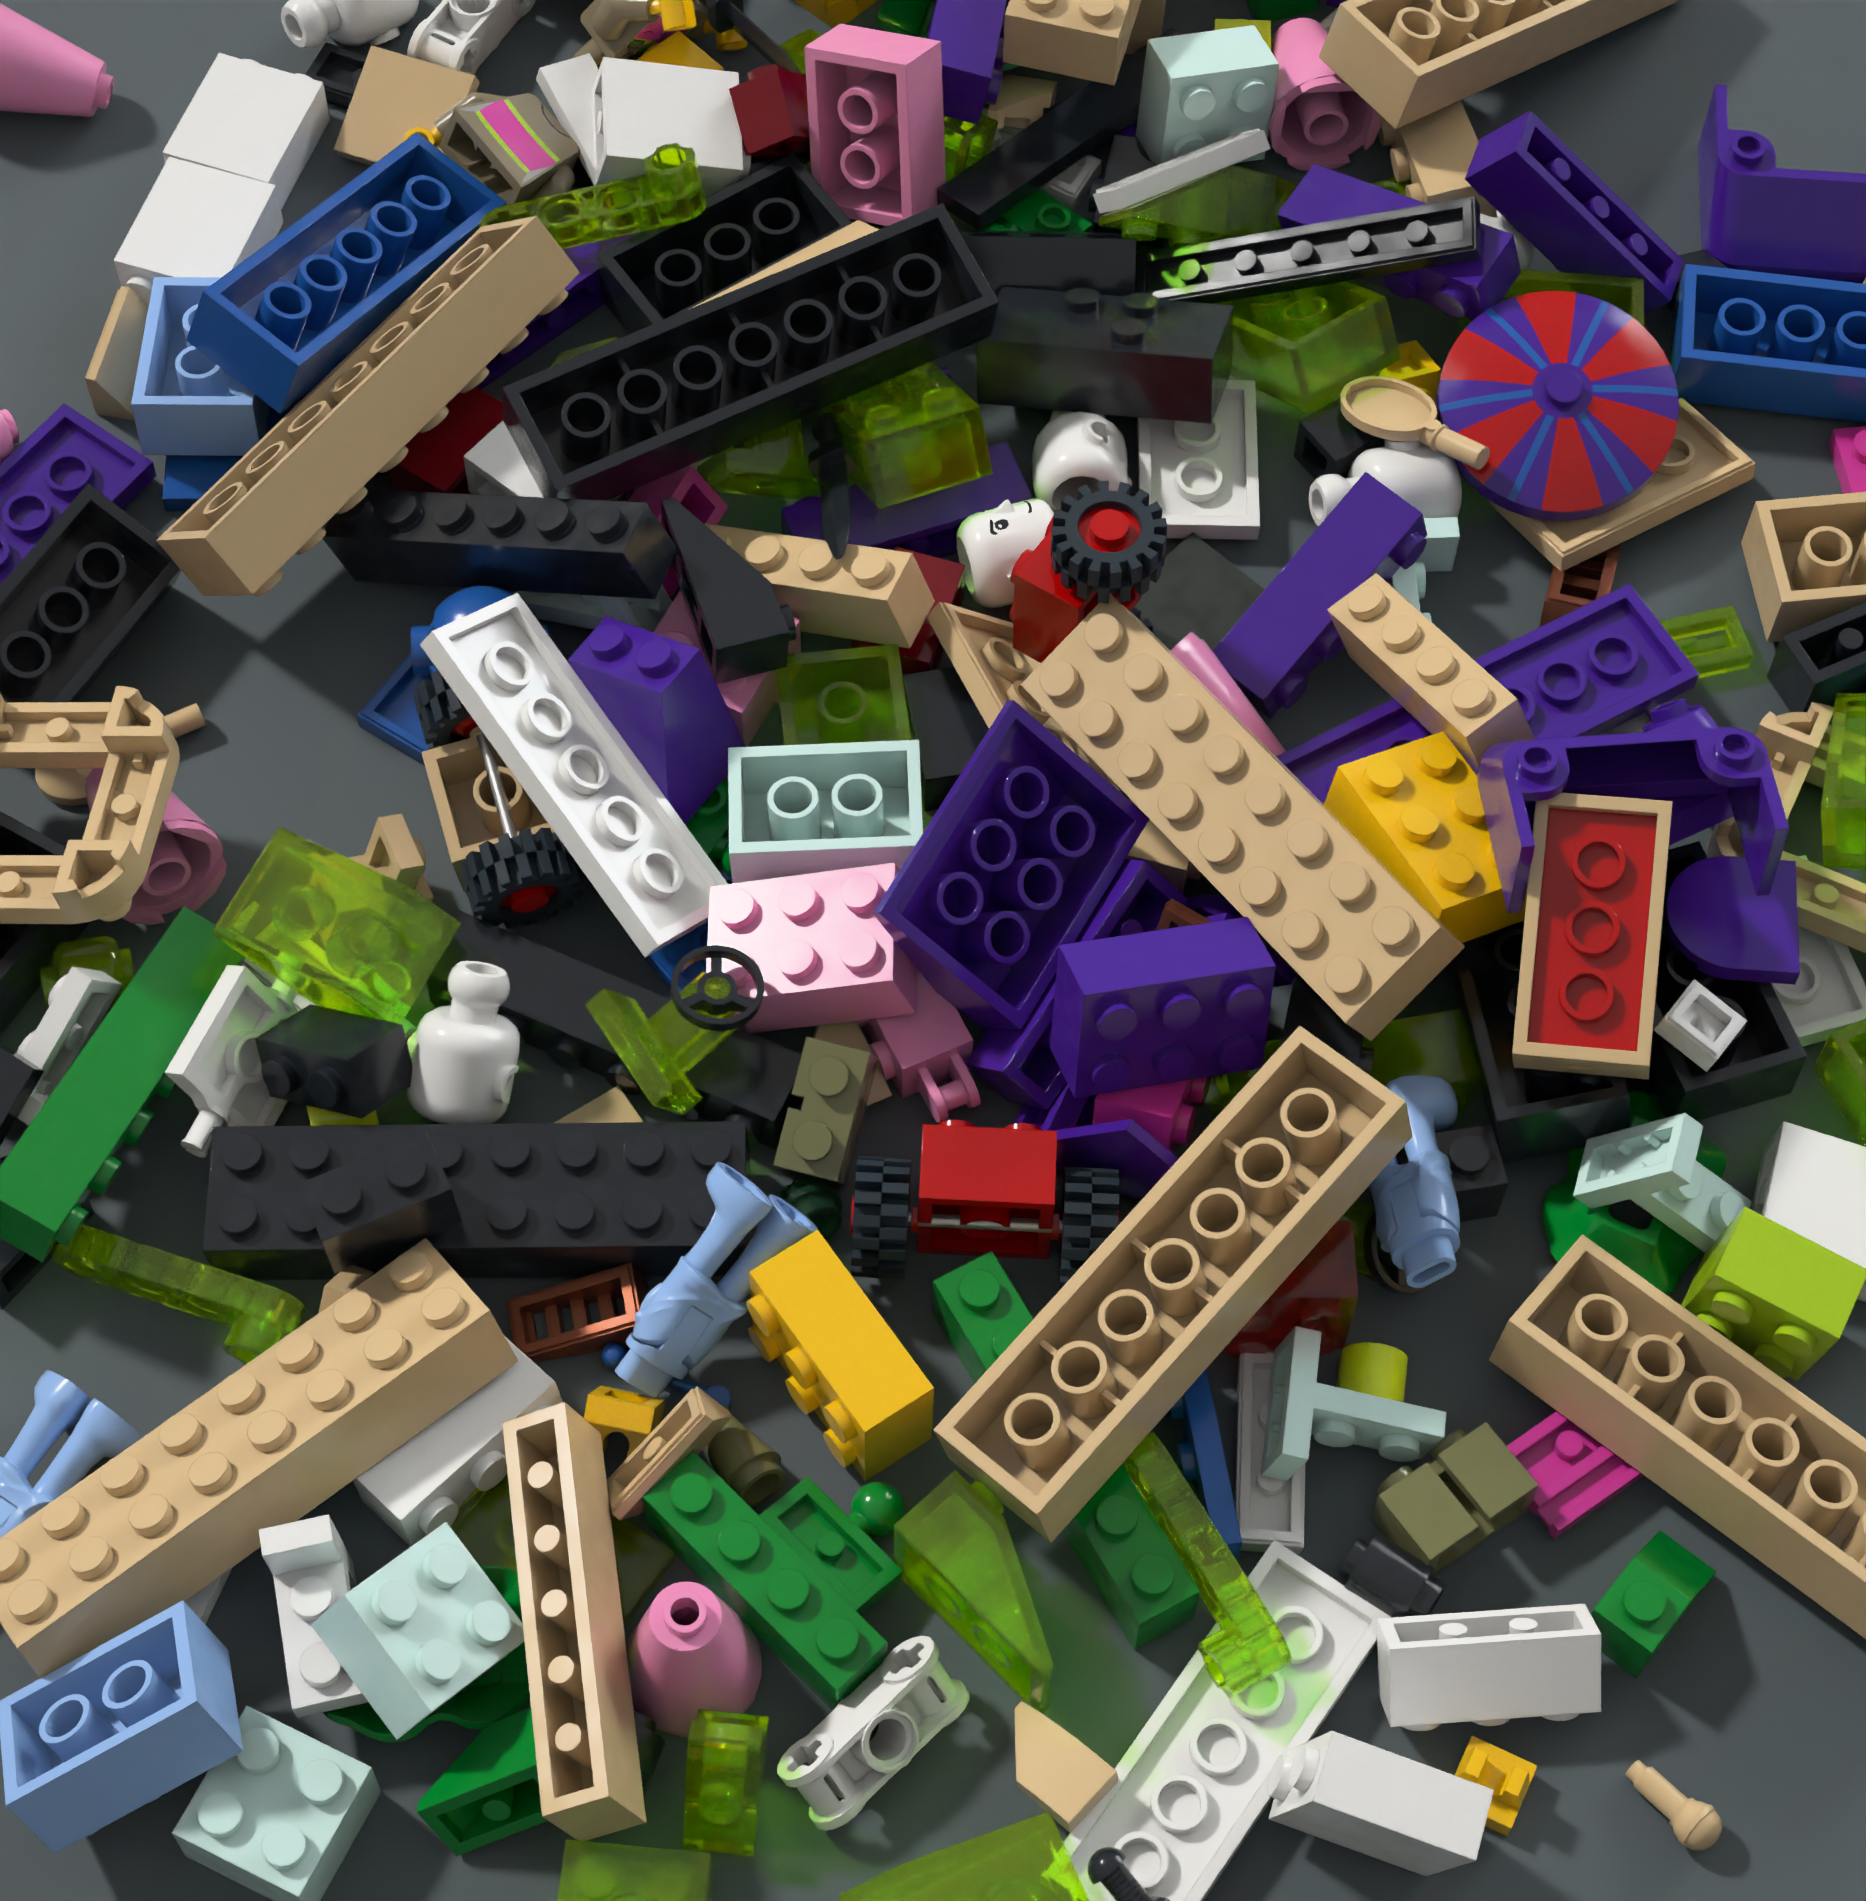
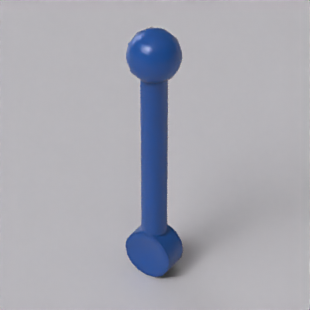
M611 1342L602 1349L601 1360L608 1368L615 1369L627 1354V1351L620 1343ZM675 1377L667 1385L686 1394L692 1388L695 1389L698 1386L722 1406H726L728 1409L731 1406V1393L726 1387L721 1385H715L708 1389L685 1378L680 1380Z

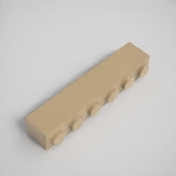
M563 1402L503 1422L502 1425L541 1812L543 1818L578 1841L584 1842L647 1822L602 1437L597 1429L567 1403Z

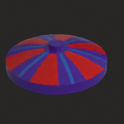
M1541 291L1516 296L1500 302L1475 318L1463 330L1453 344L1444 363L1437 388L1436 408L1437 420L1441 425L1445 424L1449 429L1490 449L1488 461L1481 469H1475L1454 459L1461 476L1477 492L1494 504L1522 516L1547 521H1574L1591 518L1614 510L1628 502L1649 484L1660 469L1674 439L1678 423L1679 399L1676 380L1664 351L1646 328L1620 308L1592 296L1566 291Z

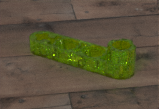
M678 143L657 147L652 155L644 159L643 165L646 173L644 175L501 206L486 213L482 217L479 228L486 225L537 216L558 245L565 249L694 219L706 208L707 199L694 150L682 147ZM622 206H628V207H625V208H622V209L614 210V209L619 208V207H622ZM572 218V219L567 220V221H564V222H558V221H561V220H564V219Z
M82 1225L68 1247L58 1242L52 1253V1259L55 1263L73 1275L231 1327L223 1349L228 1355L242 1362L243 1365H246L296 1330L306 1310L303 1303L296 1297L273 1286L86 1225Z
M1150 1431L1122 1464L1196 1583L1202 1600L1220 1627L1219 1631L1198 1642L1197 1648L1203 1658L1204 1667L1215 1685L1228 1698H1232L1290 1664L1292 1659L1290 1649L1279 1627L1160 1439Z

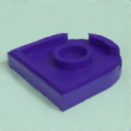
M1717 856L1691 864L1676 877L1664 904L1663 927L1667 940L1672 946H1677L1691 961L1698 964L1697 969L1712 977L1795 985L1800 974L1796 861H1779L1770 895L1756 896L1746 857Z

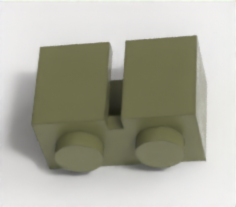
M806 1036L792 1090V1095L802 1099L803 1104L801 1110L788 1107L774 1166L844 1185L847 1184L879 1058L870 1052Z
M1487 1422L1469 1434H1466L1462 1429L1449 1434L1432 1450L1431 1456L1435 1460L1431 1464L1426 1462L1415 1471L1409 1466H1404L1386 1478L1377 1489L1379 1495L1372 1522L1385 1538L1418 1557L1428 1566L1434 1567L1435 1572L1433 1576L1439 1574L1528 1512L1537 1491L1538 1483Z

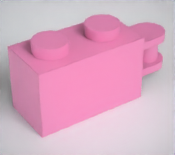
M917 969L916 1014L858 1020L857 1023L859 1027L864 1026L873 1043L869 1047L873 1055L879 1058L877 1064L884 1079H892L902 1099L920 1092L933 1118L939 1123L948 1119V1111L965 1104L970 1109L981 1104L978 1089L968 1071L971 1069L965 1065L973 1052V1038L957 1009L939 995ZM952 1078V1082L937 1087L936 1084Z

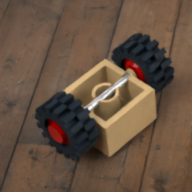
M437 669L431 673L432 680L423 679L418 684L419 690L414 691L413 695L426 745L428 744L430 749L421 753L450 859L463 891L467 892L473 916L495 926H499L504 922L506 928L516 927L519 921L524 920L527 925L538 923L537 917L543 915L550 919L558 915V908L568 910L574 905L573 900L581 899L584 895L583 889L586 888L581 868Z

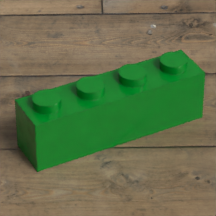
M694 1451L642 1497L647 1526L723 1602L738 1613L747 1622L752 1631L832 1711L842 1699L850 1695L883 1663L888 1653V1642Z

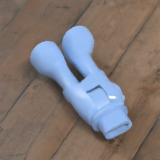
M1414 1075L1391 1080L1385 1086L1404 1099L1407 1104L1413 1135L1404 1145L1409 1163L1398 1165L1397 1157L1395 1156L1368 1187L1375 1205L1376 1235L1381 1242V1248L1386 1252H1390L1392 1262L1399 1269L1404 1270L1406 1282L1409 1286L1422 1288L1449 1275L1456 1269L1457 1265L1454 1254L1461 1244L1458 1235L1460 1232L1459 1206L1451 1178L1450 1162L1448 1157L1439 1151L1435 1133L1446 1131L1454 1124L1458 1114V1102L1455 1091L1450 1083L1440 1077Z
M722 1162L715 1164L706 1180L707 1189L715 1205V1213L708 1227L688 1254L680 1257L677 1265L663 1283H659L646 1294L640 1310L634 1315L635 1325L633 1333H630L625 1341L630 1349L615 1369L616 1374L624 1381L656 1399L661 1395L673 1377L683 1380L689 1371L688 1368L693 1369L719 1342L731 1323L748 1311L746 1306L748 1299L746 1297L750 1293L749 1272L818 1229L812 1221L795 1207L772 1194L767 1198L753 1182ZM756 1226L755 1233L745 1250L716 1285L711 1279L713 1274L742 1239Z
M46 1370L34 1387L35 1406L5 1457H0V1538L79 1483L87 1472L101 1459L116 1457L143 1438V1436L106 1405L95 1398L91 1401L75 1384L53 1371ZM75 1426L72 1434L35 1486L32 1487L27 1480L30 1474L61 1434L68 1428Z

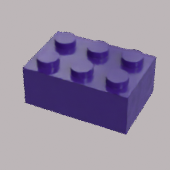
M1248 917L1059 945L1050 1049L1074 1098L1262 1068L1276 965Z

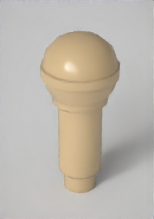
M1640 1760L1635 1761L1630 1766L1625 1776L1633 1782L1634 1789L1670 1820L1669 1825L1672 1826L1678 1842L1683 1847L1698 1851L1710 1848L1716 1843L1722 1831V1821L1716 1808L1711 1804L1696 1801L1694 1798L1688 1799L1656 1769L1647 1767Z

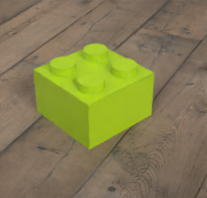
M1744 1207L1705 1252L1681 1306L1781 1378L1789 1377L1797 1381L1840 1339L1865 1282L1866 1268Z

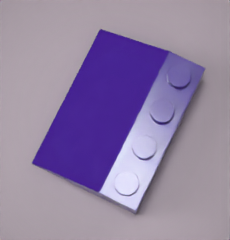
M1014 700L1006 701L877 905L873 915L932 988L981 1029H1021L1057 971L1059 945L1075 942L1149 821V818Z

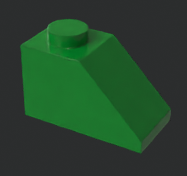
M1660 1530L1633 1557L1591 1613L1601 1633V1652L1637 1679L1714 1578L1717 1571Z
M531 1707L486 1725L418 1801V1815L456 1856L548 1821L542 1817Z

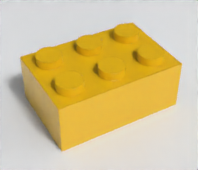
M1444 731L1338 766L1324 806L1461 943L1525 920L1528 881L1521 912L1507 913L1478 788V776Z
M818 1229L749 1272L751 1299L746 1301V1306L753 1323L748 1328L749 1335L755 1347L767 1362L777 1358L790 1377L785 1380L787 1389L801 1411L806 1415L815 1411L828 1429L823 1433L824 1440L841 1466L845 1468L853 1464L863 1480L867 1481L932 1439L934 1387Z

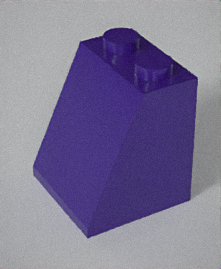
M605 616L568 659V663L686 825L728 775V748L746 746L699 648Z

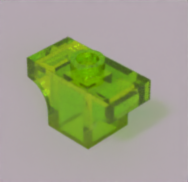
M698 1709L697 1718L692 1720L688 1736L683 1849L754 1856L760 1803L766 1772L769 1717Z

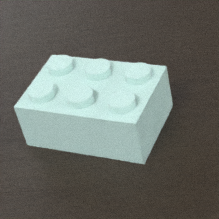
M919 740L728 748L729 858L733 884L887 863H896L898 868L901 869L923 834Z

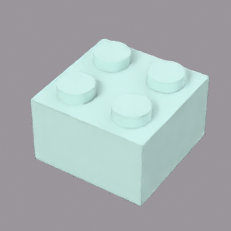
M1254 25L1148 39L1136 136L1151 162L1162 164L1236 133L1258 128L1265 131L1268 139V124L1272 113L1279 63ZM1266 151L1237 163L1262 160L1265 158Z
M447 1522L347 1592L311 1624L396 1740L524 1642L523 1623Z
M246 1706L239 1717L243 1751L217 1767L208 1770L172 1834L186 1857L273 1901H320L382 1791L372 1767Z

